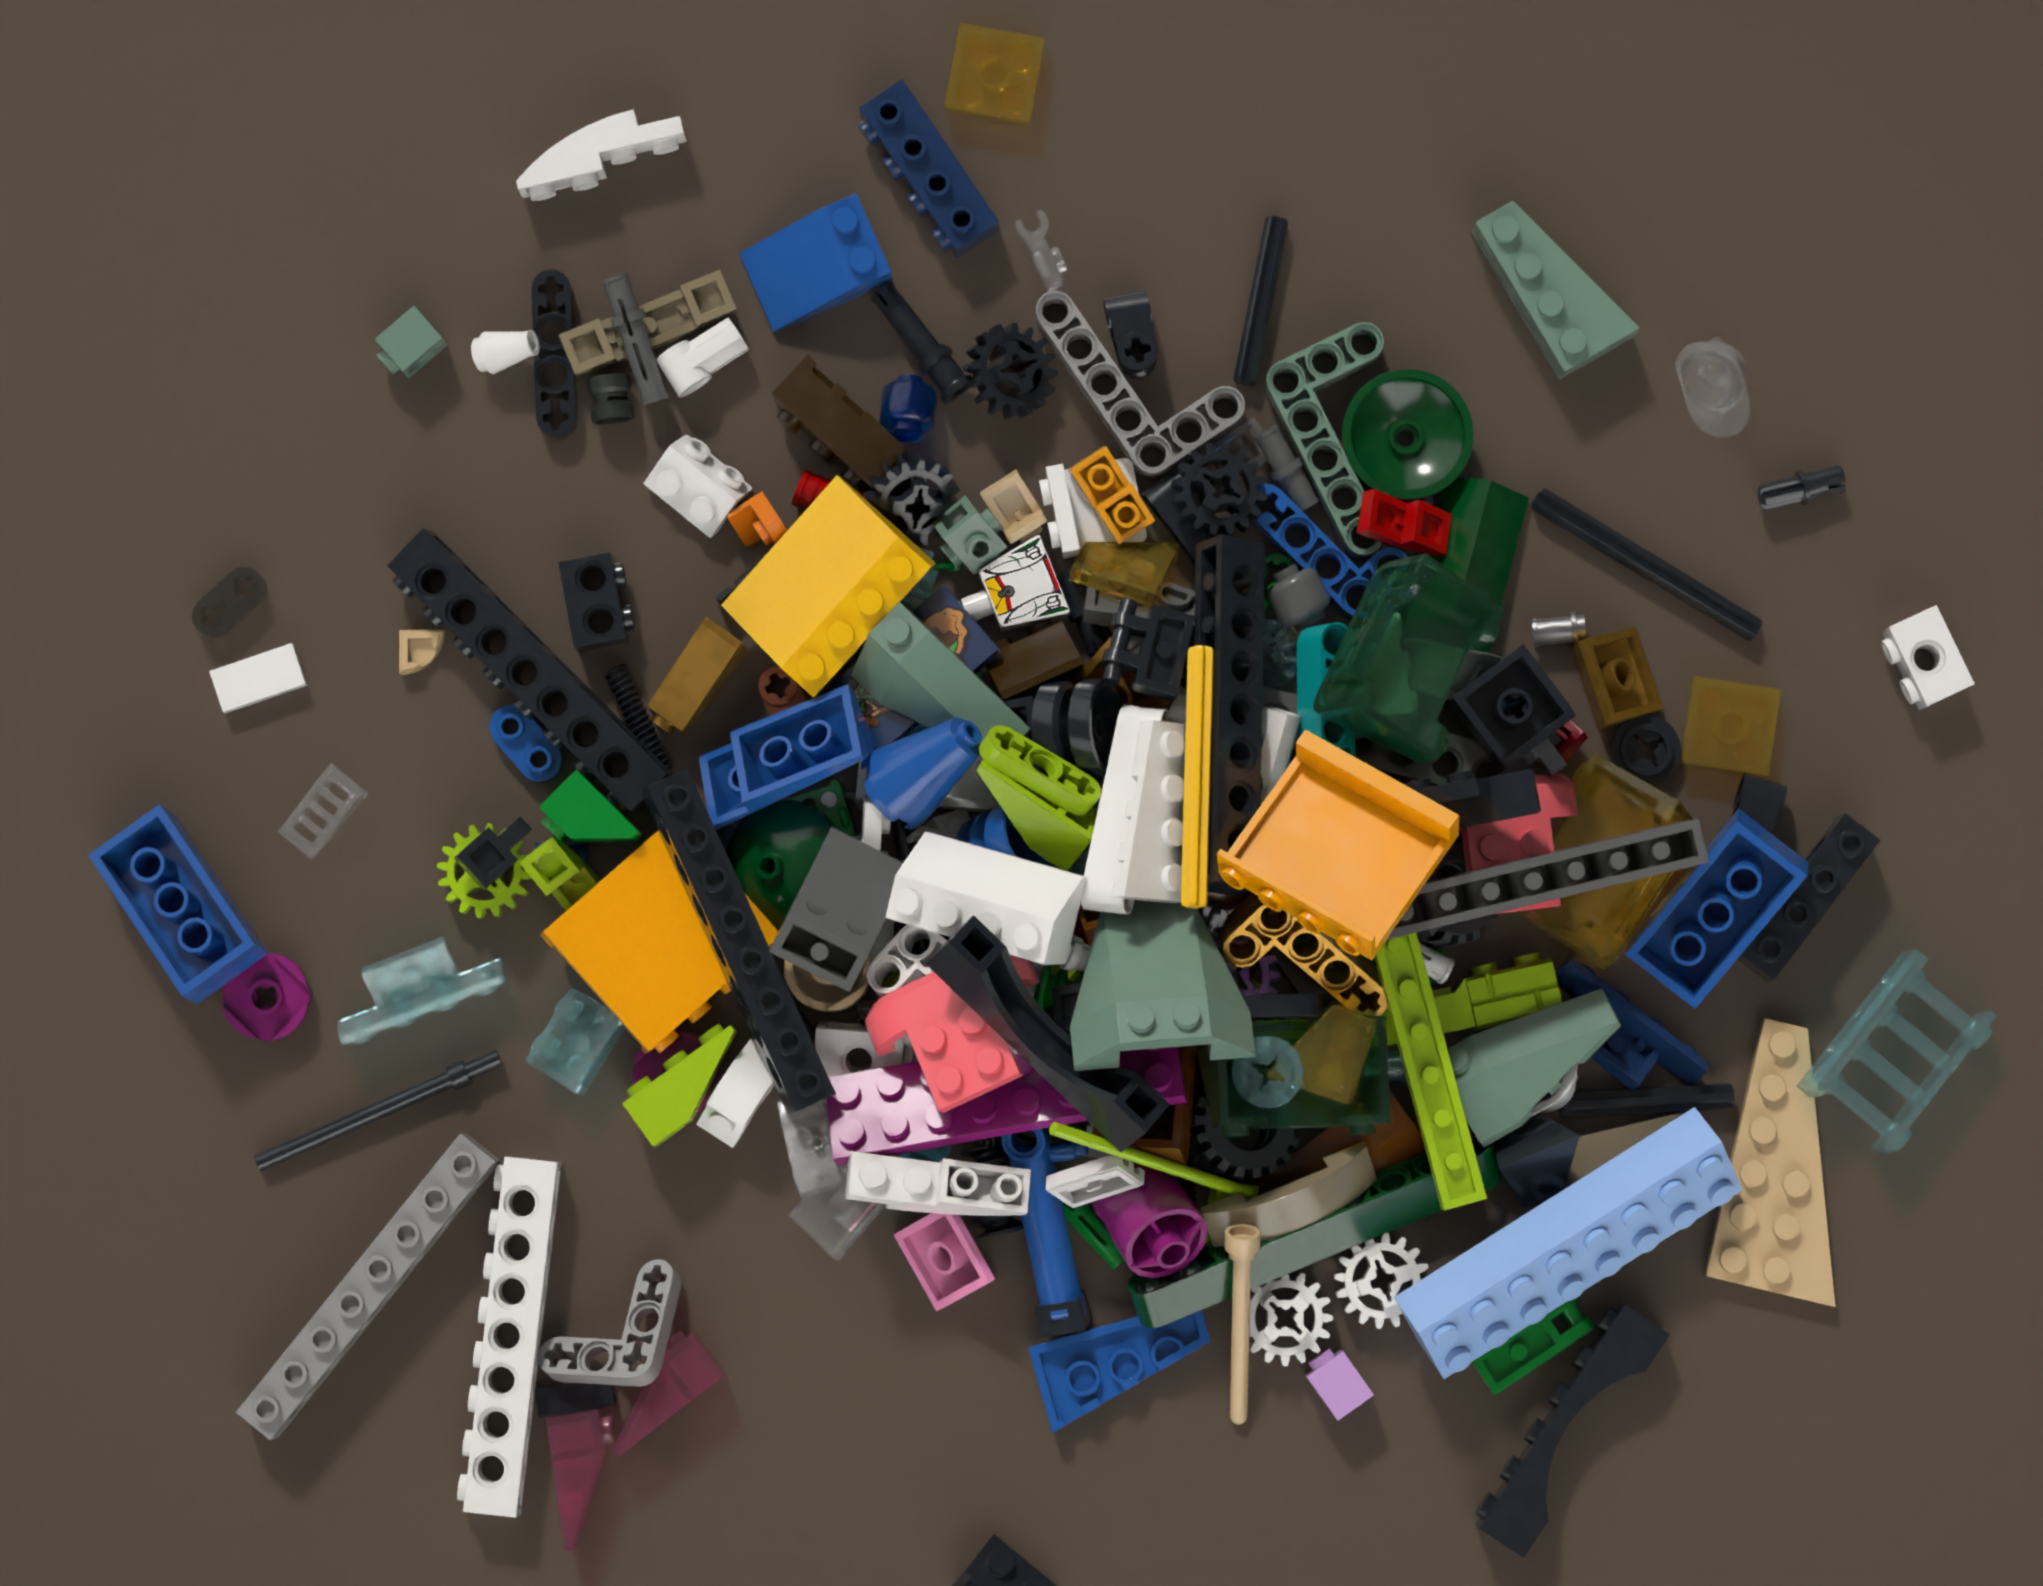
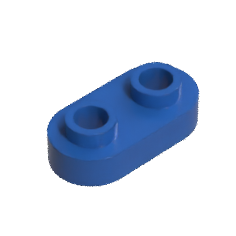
M514 705L504 706L493 714L489 724L491 737L525 777L533 782L546 783L559 775L563 767L562 753L543 734L544 730L534 719L530 720ZM510 719L517 720L519 724L518 731L513 735H507L503 729L505 722ZM537 752H544L547 755V763L541 768H536L532 764V757Z

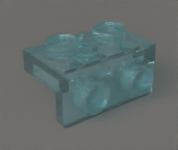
M572 987L556 1005L555 1013L544 1031L533 1041L531 1051L525 1061L572 1092L583 1097L626 1028L610 1009Z

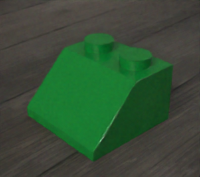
M575 770L539 806L546 814L541 822L564 843L569 838L578 844H641L646 839L578 770Z

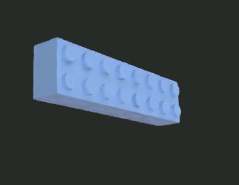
M1694 1107L1399 1293L1394 1299L1419 1344L1442 1378L1445 1379L1455 1372L1464 1370L1472 1361L1491 1349L1502 1346L1510 1337L1524 1328L1538 1323L1546 1314L1565 1302L1576 1299L1584 1290L1603 1278L1614 1275L1622 1266L1636 1257L1652 1251L1660 1242L1677 1231L1688 1228L1696 1219L1715 1207L1726 1204L1743 1189L1722 1141Z

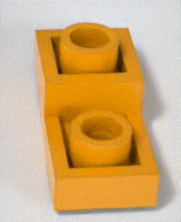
M1107 446L1101 447L1068 469L1117 544H1121L1155 521Z

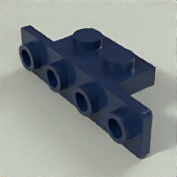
M1570 957L1556 971L1558 986L1574 998L1601 988L1605 991L1621 1026L1590 1058L1632 1091L1642 1083L1656 1062L1685 1085H1693L1709 1069V1063L1702 1059L1694 1048L1684 1045L1666 1031L1662 1023L1647 1016L1634 1006L1625 994L1611 988L1597 977L1589 966L1579 963L1576 959Z

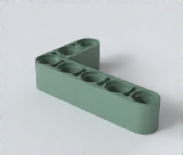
M1368 322L1354 324L1275 363L1267 373L1264 387L1266 395L1297 457L1300 456L1304 463L1302 467L1316 495L1319 496L1320 503L1344 551L1351 558L1362 561L1370 559L1378 552L1383 542L1375 540L1374 545L1370 548L1360 549L1351 540V533L1358 529L1364 490L1348 462L1346 454L1315 393L1370 367L1377 361L1383 349L1384 338L1380 329ZM1356 336H1367L1374 342L1375 350L1370 354L1361 355L1352 348L1351 340ZM1321 354L1328 355L1335 361L1336 369L1331 373L1321 374L1314 369L1312 364L1313 358ZM1282 373L1289 374L1296 380L1297 388L1290 393H1281L1274 387V377ZM1300 412H1308L1315 418L1316 427L1312 431L1301 432L1293 425V416ZM1321 450L1330 452L1335 458V467L1328 471L1317 469L1312 462L1313 454ZM1339 489L1348 490L1354 496L1355 505L1347 510L1335 507L1331 499L1332 493Z

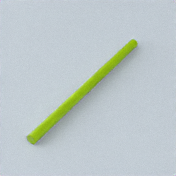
M1053 1122L1050 1125V1135L1231 1195L1241 1192L1246 1200L1251 1199L1253 1196L1252 1187L1132 1147H1127L1124 1151L1120 1152L1108 1139L1057 1122Z

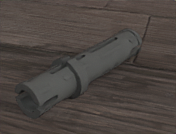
M622 273L602 280L615 317L611 319L613 328L618 327L642 399V405H649L669 398L642 320L646 318L644 309L639 310L629 280V274Z

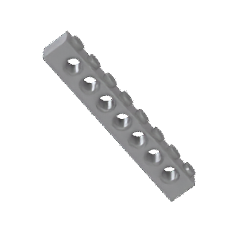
M460 1133L236 1413L269 1440L278 1438L496 1168L497 1164L500 1163V1160L467 1133Z

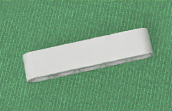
M1123 705L1119 711L1084 876L1087 877L1081 899V905L1084 910L1129 915L1133 909L1135 900L1112 898L1111 895L1113 883L1121 880L1123 863L1117 861L1120 843L1127 842L1130 819L1125 818L1127 800L1132 799L1136 790L1137 782L1132 778V770L1140 722L1150 720L1171 722L1170 713L1167 709Z

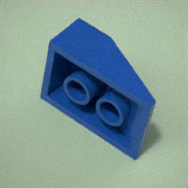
M857 193L812 212L739 253L774 333L880 288L888 282H893L891 270Z

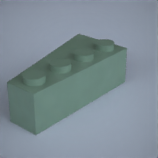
M1514 201L1475 222L1471 234L1558 380L1575 372L1636 335L1640 327Z

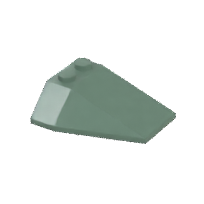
M1135 901L1129 915L1100 912L1070 1025L1074 1071L1119 1068L1120 1051L1208 1044L1210 1060L1255 1057L1251 1013L1198 909L1183 907L1181 903Z

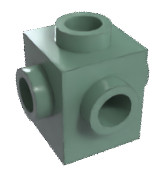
M966 495L945 511L941 517L932 522L935 529L946 542L940 547L945 555L956 567L964 563L973 575L998 559L1000 553L1007 548V545L998 535L1004 529L988 508L980 513Z

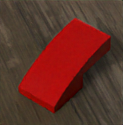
M1371 489L1363 492L1357 533L1399 548L1443 556L1447 552L1452 514L1421 500L1406 503L1379 490Z

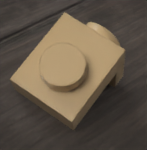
M1017 469L979 492L991 513L1003 526V532L1010 544L1017 540L1024 543L1037 536L1043 530L1041 525L1047 522L1046 516Z

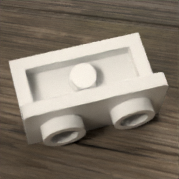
M684 435L669 445L643 483L709 538L718 533L727 520L726 515L736 507L739 501L748 496L752 490V487L744 481L743 475L737 469L723 464L711 454L709 447L704 442L689 435Z

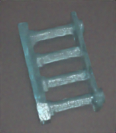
M1916 948L1905 950L1900 954L1796 1086L1808 1097H1821L1823 1093L1827 1096L1833 1094L1880 1133L1881 1136L1871 1147L1877 1154L1890 1153L1891 1150L1897 1152L1907 1143L1912 1135V1131L1909 1130L1910 1126L1972 1047L1977 1050L1988 1040L1993 1032V1029L1989 1026L1997 1017L1992 1011L1977 1012L1972 1019L1924 979L1925 973L1921 969L1929 959ZM1904 991L1907 993L1914 992L1962 1032L1947 1052H1944L1897 1012L1898 1007L1894 1003ZM1877 1025L1881 1028L1887 1026L1935 1066L1920 1086L1916 1085L1870 1046L1871 1041L1868 1039V1036ZM1850 1059L1854 1062L1860 1060L1908 1100L1893 1120H1890L1843 1081L1844 1075L1841 1071Z

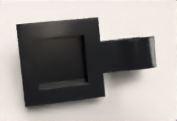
M521 816L499 836L488 827L457 854L454 859L484 891L519 860L510 849L520 842L532 828Z

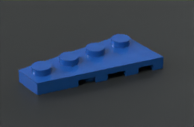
M1202 1310L1157 1328L1143 1326L1138 1316H1134L1028 1347L1052 1433L1211 1342Z

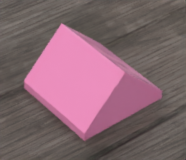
M930 1213L894 1234L936 1312L996 1279L961 1215Z

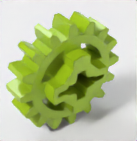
M487 823L485 830L489 827L495 833V826ZM474 824L469 825V837L465 838L456 832L453 834L457 846L454 849L443 846L442 851L449 856L448 862L437 863V868L446 871L447 877L439 880L438 885L440 887H451L452 891L445 899L449 903L460 899L462 901L459 908L461 913L466 914L473 906L475 907L476 918L483 919L486 909H491L493 915L498 918L502 916V905L506 904L515 910L517 904L513 897L516 894L527 896L529 893L521 884L523 880H531L532 878L519 863L526 856L519 854L525 843L521 840L510 849L519 859L513 864L514 875L510 886L505 882L504 872L495 880L497 887L492 883L485 889L489 890L496 898L476 900L469 895L471 893L474 894L481 888L466 871L461 878L457 879L458 863L454 859L457 854L481 834Z

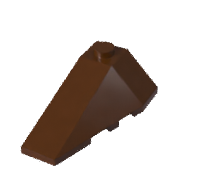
M1384 1086L1290 1154L1292 1157L1286 1164L1278 1166L1277 1171L1259 1177L1251 1184L1259 1186V1196L1325 1169L1323 1157L1363 1141L1367 1147L1375 1173L1424 1153L1426 1150L1422 1136L1415 1124L1388 1087Z

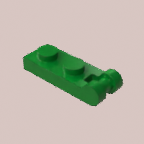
M1578 1298L1565 1302L1546 1314L1538 1323L1529 1325L1510 1337L1502 1346L1493 1348L1472 1361V1364L1493 1395L1498 1394L1596 1327L1590 1316L1584 1317L1576 1305L1579 1301ZM1559 1314H1562L1570 1326L1562 1333L1558 1332L1551 1321Z

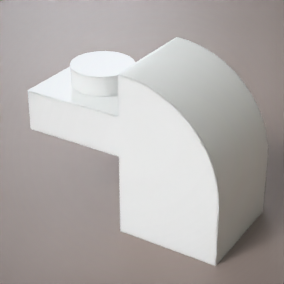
M750 1039L730 1065L707 1101V1106L696 1124L732 1148L739 1141L756 1110L774 1087V1083L754 1040Z

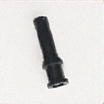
M888 282L877 290L880 294L874 293L870 299L877 305L918 358L917 366L919 367V372L930 377L942 393L940 399L944 404H948L963 395L969 389L966 387V383L972 380L973 376L971 374L966 375L952 357L953 350L950 346L937 342L896 289L893 282Z

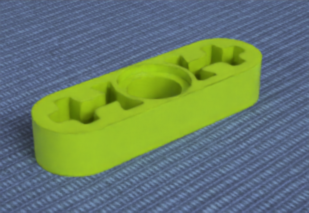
M993 726L979 745L980 755L988 765L1074 815L1082 816L1088 814L1101 797V788L1091 775L1007 726ZM1032 764H1035L1042 768L1048 774L1049 777L1040 774L1038 771H1036Z

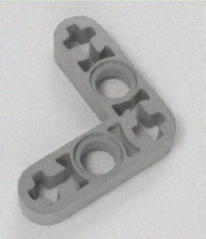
M656 1259L646 1263L640 1269L636 1278L621 1340L553 1337L546 1341L539 1350L537 1360L539 1367L553 1380L558 1382L637 1387L652 1383L659 1376L662 1369L681 1290L679 1273L665 1260ZM662 1275L666 1277L665 1282H659L655 1289L652 1286L653 1282L660 1281ZM656 1298H658L661 1301V1303L656 1302ZM657 1313L659 1315L657 1325L648 1332H641L640 1323L642 1319L648 1314ZM637 1342L642 1343V1348L637 1344ZM564 1352L571 1359L577 1360V1365L572 1360L562 1359L558 1361L556 1367L553 1361L554 1359H560ZM600 1352H608L609 1360L604 1368L599 1371H591L590 1363L593 1357ZM643 1356L646 1359V1363L638 1365L635 1371L632 1368L633 1363H640Z

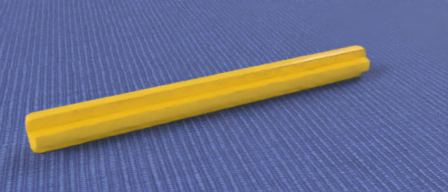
M1204 645L1190 647L1187 659L1181 905L1191 909L1206 907L1208 899L1214 650L1212 647Z

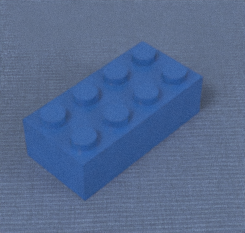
M161 804L88 855L182 997L195 1004H199L269 953L176 814Z
M1740 809L1735 812L1706 847L1709 863L1692 866L1686 871L1628 941L1625 953L1626 956L1695 1009L1808 876L1809 863Z

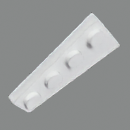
M1157 720L1140 722L1132 770V778L1137 784L1135 795L1131 800H1127L1125 818L1130 819L1127 842L1120 843L1117 861L1123 863L1121 880L1113 883L1112 898L1181 903L1184 724Z

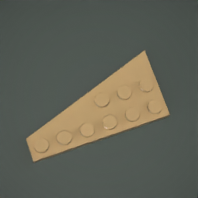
M1763 1018L1730 1162L1743 1190L1734 1195L1729 1202L1719 1206L1704 1276L1836 1307L1808 1028Z

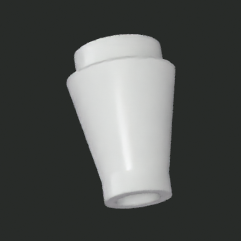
M533 330L485 331L481 333L480 337L474 338L471 344V353L475 366L479 371H488L491 374H496L528 357L536 356L540 350L538 337Z

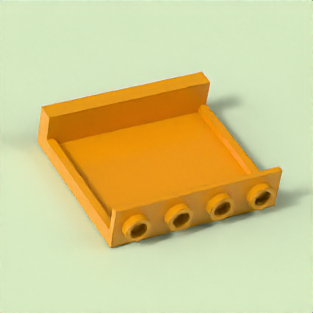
M1305 729L1295 743V758L1228 852L1221 848L1218 851V873L1231 887L1238 890L1246 888L1258 895L1260 901L1268 908L1276 912L1284 910L1293 915L1308 931L1315 934L1322 932L1335 939L1337 945L1348 954L1353 956L1361 954L1372 961L1458 837L1459 815Z
M659 831L652 835L540 934L551 948L553 946L641 1044V1050L645 1054L653 1048L660 1054L679 1037L674 1029L685 1019H688L693 1024L712 1008L711 1004L707 1001L719 989L725 995L731 991ZM746 895L768 946L771 948L778 930Z

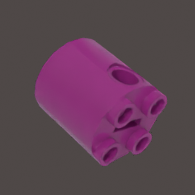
M1134 1164V1169L1140 1167L1145 1171L1144 1185L1094 1201L1092 1205L1096 1215L1103 1220L1110 1238L1127 1266L1138 1276L1148 1278L1168 1276L1183 1269L1197 1257L1206 1241L1208 1231L1206 1223L1189 1194L1176 1180L1174 1175Z

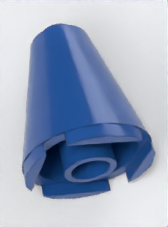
M956 717L873 750L862 761L861 770L865 767L867 768L868 778L863 781V784L874 806L891 822L900 819L909 823L904 828L913 829L925 823L980 755L979 745L982 741L980 730L973 722Z

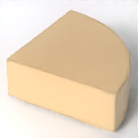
M399 630V674H412L432 663L442 648L445 631Z

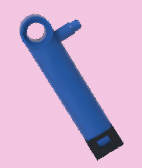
M1050 1127L1032 1130L1037 1137V1143L1033 1145L1022 1143L1018 1139L1017 1133L1002 1136V1147L1009 1156L1010 1166L1031 1170L1028 1212L1026 1215H1021L1039 1300L1035 1308L1041 1337L1084 1331L1091 1320L1085 1289H1080L1063 1202L1046 1190V1176L1057 1173L1055 1162L1086 1156L1088 1154V1147L1074 1142L1051 1145L1050 1138L1052 1135L1049 1133Z

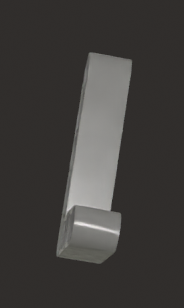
M1050 291L1039 298L1036 304V323L1038 328L1127 459L1131 460L1133 468L1140 476L1147 479H1157L1164 476L1174 467L1178 466L1180 462L1188 460V455L1192 450L1200 452L1206 444H1212L1233 430L1241 422L1245 410V401L1242 394L1233 387L1220 386L1158 426L1072 299L1061 291ZM1052 304L1063 306L1067 311V317L1060 323L1048 322L1043 316V312L1048 306ZM1075 340H1083L1091 346L1092 351L1084 359H1075L1068 354V345ZM1101 375L1111 377L1116 384L1115 390L1108 395L1097 394L1091 386L1092 381L1096 377ZM1220 399L1231 400L1237 408V413L1228 419L1220 418L1214 413L1213 404ZM1124 411H1131L1139 416L1141 423L1135 430L1124 431L1117 426L1115 421L1117 416ZM1192 423L1199 428L1201 436L1195 442L1186 443L1178 438L1177 428L1181 424ZM1156 447L1163 452L1165 460L1157 467H1149L1141 461V452L1145 448Z

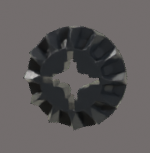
M1643 715L1624 722L1613 735L1610 755L1616 771L1629 782L1648 786L1665 780L1675 771L1681 757V743L1674 728L1665 720L1656 716ZM1634 734L1645 744L1651 741L1655 742L1658 739L1661 740V743L1652 752L1653 761L1657 767L1646 758L1636 759L1633 762L1630 760L1634 756V752L1638 750Z

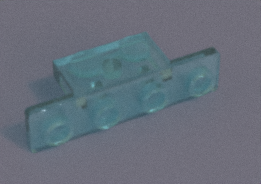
M442 936L361 968L362 976L376 1006L339 1020L337 1022L338 1038L342 1045L351 1042L355 1044L364 1043L375 1037L379 1031L392 1026L396 1028L408 1026L416 1021L418 1016L430 1011H446L456 1006L459 1000L474 994L478 996L490 994L497 990L500 984L506 982L503 962L499 958L460 973L446 940Z

